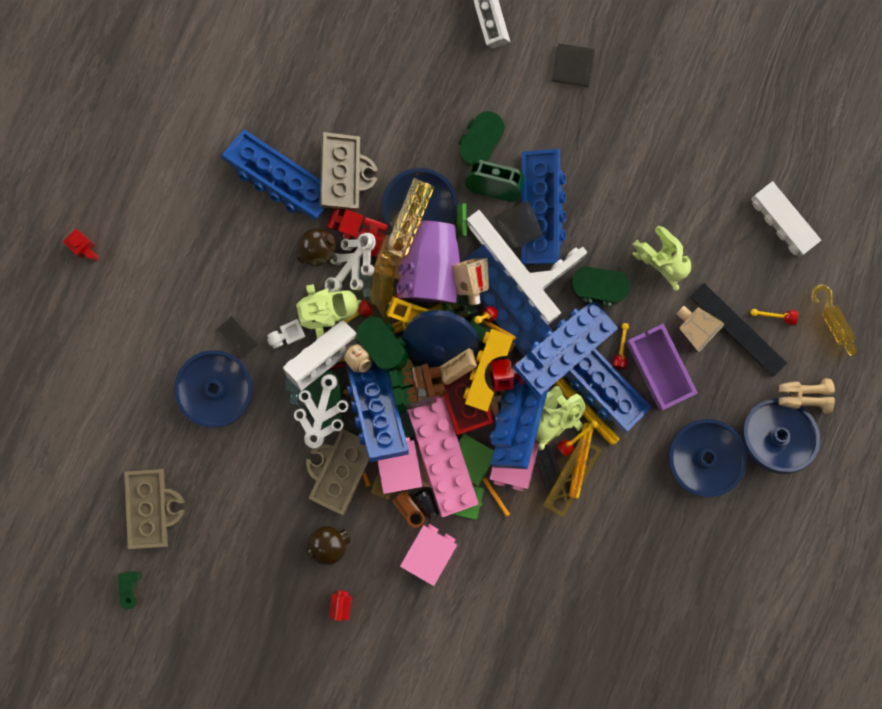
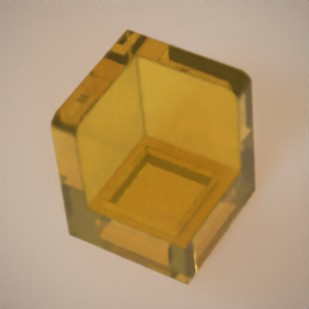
M377 474L370 493L390 499L392 492L383 494L381 477Z

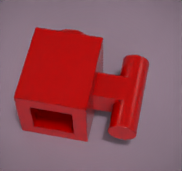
M333 209L326 227L334 230L337 223L340 225L338 231L342 234V238L355 239L357 233L361 232L365 217L346 209L344 216H340L342 209Z
M366 217L364 225L371 228L364 227L361 232L357 233L355 240L361 234H373L376 243L373 250H371V255L378 257L386 234L379 232V230L386 232L388 225Z
M75 228L63 241L80 258L86 255L87 258L94 262L99 260V256L91 250L95 244L78 229Z
M509 359L490 362L489 374L494 392L513 389L514 379H519L520 384H525V381L511 367Z
M337 590V593L332 594L329 618H333L336 621L350 619L353 595H349V591Z

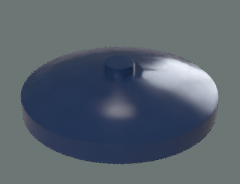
M411 168L399 173L389 182L382 197L381 209L383 219L388 225L389 230L396 237L408 243L418 221H435L453 225L457 216L458 200L453 186L443 175L428 168Z
M431 310L416 315L408 322L403 334V340L407 344L404 347L408 351V358L416 366L428 364L429 368L440 367L468 348L473 350L476 360L480 351V339L474 327L459 315L447 311Z
M210 350L198 353L184 363L177 374L174 391L180 410L189 420L204 427L217 428L235 422L245 413L251 402L253 385L248 369L238 358L223 351Z
M769 399L756 405L744 420L742 439L745 449L753 461L765 470L777 474L799 472L814 460L819 451L820 433L818 426L811 414L802 406L798 409L787 408L779 405V399Z
M702 419L691 422L678 431L669 448L668 462L674 479L686 491L698 496L715 497L729 492L741 481L747 466V451L742 438L731 426L718 420Z

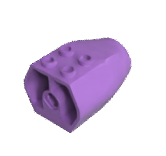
M418 221L399 265L400 280L397 284L399 299L434 304L456 303L457 288L452 265L460 263L455 225L435 221Z

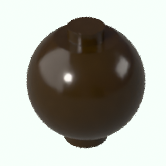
M313 228L303 233L298 241V250L295 252L298 261L315 267L329 263L336 252L334 236L320 228Z
M323 526L311 534L306 551L311 560L314 559L321 565H332L342 559L346 552V545L350 543V538L345 529L338 531L334 527Z

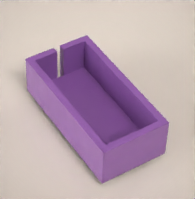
M664 324L626 342L659 411L698 393Z

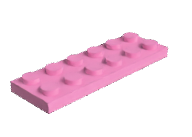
M444 396L436 398L437 403L407 410L440 515L445 517L476 506L478 501Z

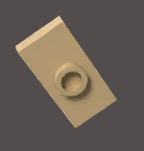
M468 348L440 366L444 384L452 383L477 367L473 350Z

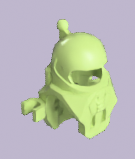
M657 226L655 232L662 241L661 251L657 253L646 242L640 243L639 240H636L633 246L637 253L633 252L632 255L637 260H642L654 267L673 286V290L677 291L679 290L677 283L690 274L692 268L691 261L688 256L682 257L683 246L680 241L664 227ZM676 251L675 255L671 257V254Z
M314 284L307 285L308 296L296 304L300 325L308 329H315L318 338L324 335L323 327L335 326V322L353 317L357 313L358 305L362 301L357 300L354 293L348 290L328 292V289H324L315 293Z
M558 386L553 387L547 393L535 439L536 442L540 443L538 445L539 450H543L548 442L558 437L566 428L574 426L579 431L583 427L579 419L585 411L586 405L580 395L575 394L566 400Z

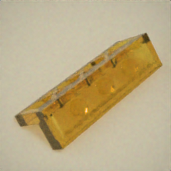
M416 178L413 179L385 250L399 257H406L435 186Z
M581 437L543 506L564 517L602 449ZM586 446L596 451L594 457L588 460H584L583 456ZM591 461L590 464H589V466L586 467V463H585V462ZM583 463L585 473L575 477L573 471L575 465ZM571 472H572L573 478L568 479V477L570 476V474H571ZM581 478V480L579 481V483H578V485H577L576 479ZM574 480L576 489L574 492L566 494L564 490L565 483ZM562 490L564 495L558 496ZM572 495L568 501L566 496ZM562 497L565 498L566 502L563 512L553 507L555 500Z

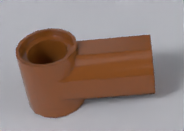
M407 491L402 492L392 500L411 527L418 528L424 525L426 521L425 515ZM415 513L421 516V522L417 525L411 521V517Z

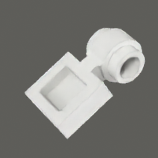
M298 319L281 326L282 333L274 331L268 334L267 341L270 347L272 346L273 349L284 345V339H286L289 345L306 336Z

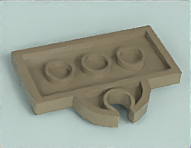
M322 133L320 207L357 211L359 209V193L368 191L377 181L376 177L368 179L364 176L363 172L366 170L372 174L378 170L371 159L360 155V136Z
M341 429L334 446L325 444L310 451L313 455L320 454L322 462L319 465H315L312 460L307 459L306 466L310 476L316 480L308 499L344 515L370 461L365 445L360 444L359 437Z
M164 469L124 472L128 549L168 547L167 527L178 523L185 513V510H179L177 513L172 512L170 505L174 501L179 504L185 503L184 499L175 490L165 488Z

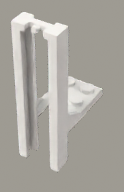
M480 210L467 218L469 230L480 244H485L496 259L500 261L506 272L518 284L517 286L530 299L529 301L542 314L541 316L549 325L558 318L561 312L544 292V289L585 258L588 252L584 247L579 250L577 247L567 254L566 260L563 262L560 259L552 266L551 271L529 273Z

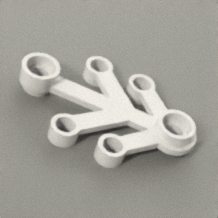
M364 233L356 240H342L341 248L343 250L351 251L353 247H358L355 253L350 254L335 253L330 261L332 264L340 265L342 262L347 263L336 278L329 277L325 281V289H328V292L340 291L342 289V281L351 270V289H362L363 281L359 279L360 258L362 255L363 265L361 273L366 276H371L374 273V267L370 265L371 250H373L376 243L373 234Z
M332 374L325 375L321 380L323 391L318 409L311 399V393L308 390H303L299 394L300 401L306 404L315 420L312 428L306 418L305 410L298 409L294 412V418L300 421L306 432L304 440L310 448L320 447L325 436L334 431H340L344 426L341 419H335L330 426L321 430L324 421L339 412L347 411L349 407L347 401L341 400L336 406L326 411L330 392L337 386V378ZM326 379L332 380L331 386L325 384ZM302 393L308 394L307 400L302 398ZM340 403H345L346 408L344 410L339 408ZM298 411L303 413V418L297 417ZM336 421L341 423L340 428H335L334 423ZM312 435L317 437L316 442L311 441Z

